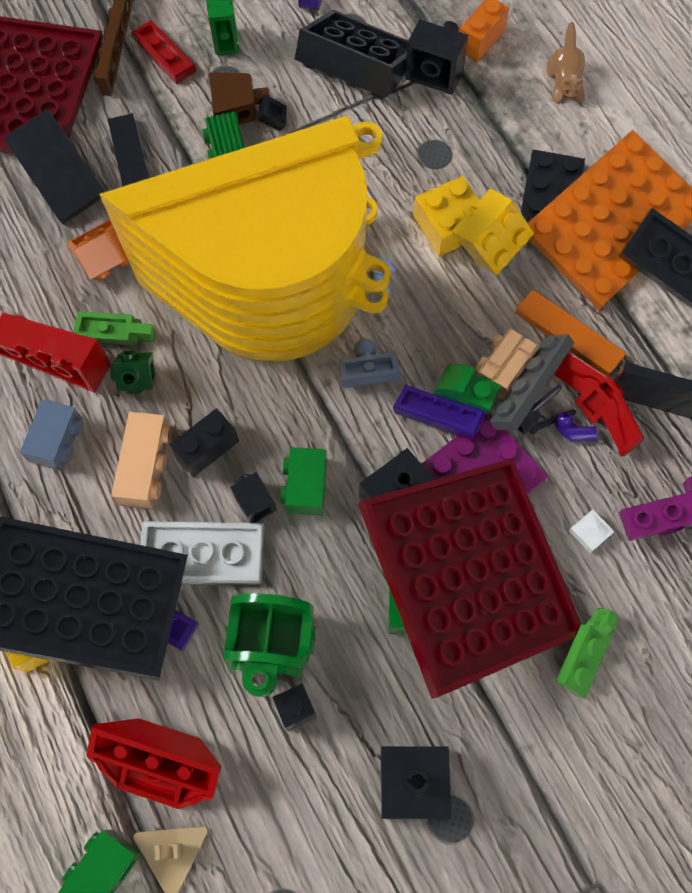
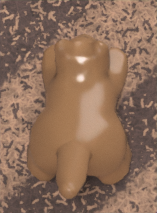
M574 22L568 24L564 47L556 50L547 62V74L549 77L555 78L552 98L556 104L561 103L566 97L573 98L578 103H582L585 100L582 84L585 56L582 50L576 47Z

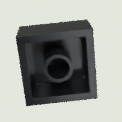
M419 19L407 42L405 79L453 95L464 72L469 35L458 32L459 27L453 21H446L442 27Z
M406 448L360 482L359 494L365 500L434 480V478L412 452Z
M381 746V819H451L449 746Z

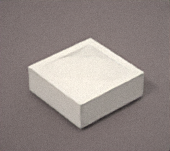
M593 509L569 530L589 553H592L614 533L612 528Z

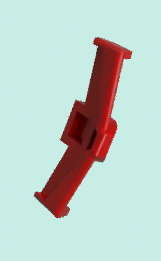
M568 352L554 375L582 394L574 402L592 423H598L603 419L619 450V455L621 457L627 456L643 442L644 436L623 398L622 387L613 377H606L571 352Z

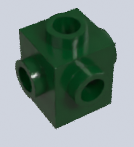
M125 350L117 355L114 363L110 365V378L112 382L116 381L117 391L137 394L143 390L153 389L156 381L153 352L138 353L137 350Z

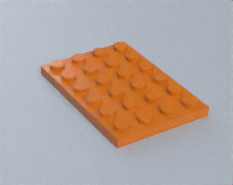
M632 130L528 222V225L534 232L529 241L599 310L639 272L618 257V255L651 208L661 213L683 230L692 222V187Z

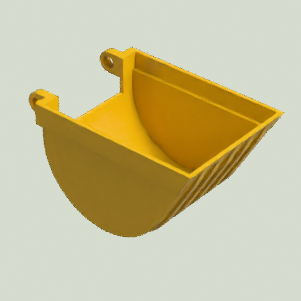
M346 115L99 194L138 284L159 301L172 308L216 344L233 354L252 360L268 362L301 358L320 350L336 339L349 325L358 308L374 314L383 311L387 307L389 300L387 287L391 280V269L383 260L365 253L366 226L376 220L378 207L374 199L367 197L366 177L359 159L373 155L381 148L382 130L375 123L361 122L352 125L349 116ZM368 134L375 139L370 143L360 141L359 137ZM367 208H369V209L371 210V213L368 214V215H367ZM377 270L384 277L379 281L368 278L367 274L370 271ZM375 292L380 294L382 299L377 303H371L366 299V296L369 293Z

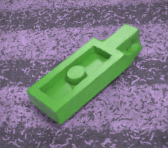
M78 311L73 333L97 339L99 343L138 345V340L141 342H154L156 330L153 324L142 323L141 319H136L133 315Z
M596 607L592 619H589L586 625L581 624L556 679L558 684L575 696L586 697L610 642L611 632L615 629L618 615L610 609Z

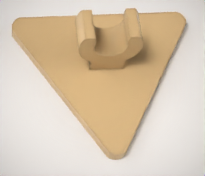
M200 826L135 833L134 841L164 893L180 892L208 833L207 827Z

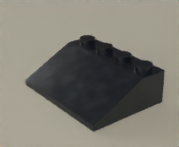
M331 10L300 29L294 60L303 63L307 68L323 71L330 78L344 80L351 87L363 88L370 91V94L375 97L385 98L396 89L406 73L408 40L336 10Z

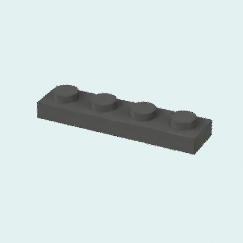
M569 334L547 336L541 342L540 348L526 364L525 370L512 385L511 391L497 407L496 413L490 420V423L496 430H517L575 343Z

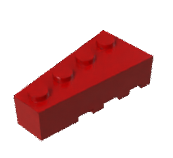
M2 313L0 317L1 356L96 393L111 365L105 355L106 352L101 348L97 339L31 321L21 315L16 314L14 316Z

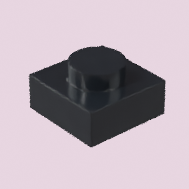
M265 94L259 101L258 121L281 131L286 126L287 106Z

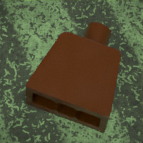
M209 73L213 115L216 116L217 114L221 115L222 113L226 114L227 112L231 113L234 111L236 112L239 125L255 121L257 119L255 105H259L260 99L265 94L269 96V88L253 89L252 77L249 73Z

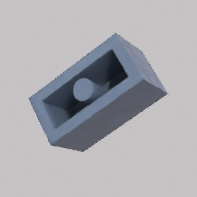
M41 399L20 454L29 463L62 471L65 463H68L71 459L73 452L72 444L75 437L82 431L83 418L75 407Z

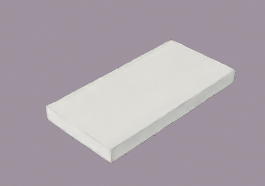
M142 522L140 545L188 555L182 584L262 585L264 523Z

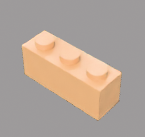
M129 411L111 497L118 505L153 509L155 500H159L161 495L160 472L165 471L167 464V455L164 454L165 446L170 444L172 438V427L169 426L164 415Z

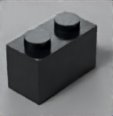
M216 408L169 445L175 457L191 476L195 477L239 442L236 429Z

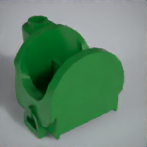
M261 593L237 594L231 597L228 626L225 628L227 634L223 660L230 662L229 672L231 674H235L236 670H243L242 684L249 694L255 697H266L273 693L277 686L278 673L294 676L302 681L303 668L305 663L309 662L310 654H314L316 638L314 606L311 603L297 598ZM258 675L265 676V682L261 686L254 685V679Z

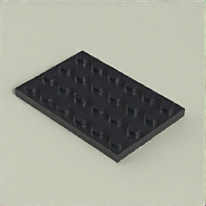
M0 516V651L160 680L188 555Z

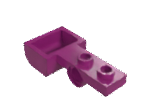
M692 476L683 483L685 494L621 509L619 515L629 541L657 534L659 536L668 535L692 526Z

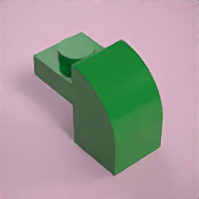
M450 364L445 368L433 394L484 410L486 414H489L501 385L474 374L475 368L462 364Z

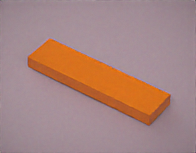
M532 290L516 308L515 314L547 336L569 334L575 342L569 351L606 377L610 376L626 355V352L535 290Z

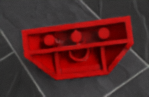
M140 718L98 723L92 726L86 757L92 763H96L101 773L117 789L176 809L194 805L203 800L213 799L221 765L200 738Z

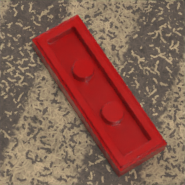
M152 20L131 32L135 42L176 85L197 72L196 66Z

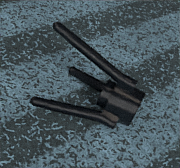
M557 385L533 405L517 429L519 432L525 434L529 431L533 435L540 429L550 426L557 421V416H554L539 423L541 414L538 409L562 389V386ZM574 409L567 411L572 416L576 414Z

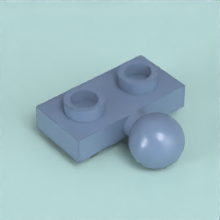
M359 340L354 346L356 357L338 359L342 387L347 388L400 381L396 353L376 355V345L372 340Z

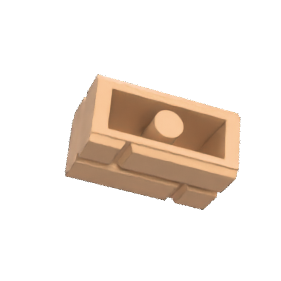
M509 329L504 337L501 335L497 336L490 348L493 351L489 358L483 356L477 364L475 371L478 372L477 375L500 384L501 387L497 397L505 400L511 391L512 385L519 379L526 368V364L534 357L539 347L536 343L523 338L521 334Z

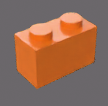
M484 0L459 28V32L469 35L466 50L467 57L478 62L506 29L510 7L497 0Z

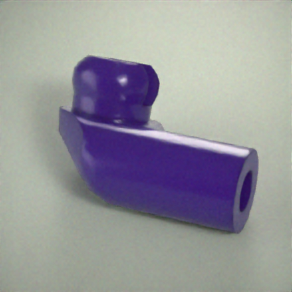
M561 412L557 415V421H555L556 430L568 441L597 440L596 426L578 427L573 422L572 415L568 412Z

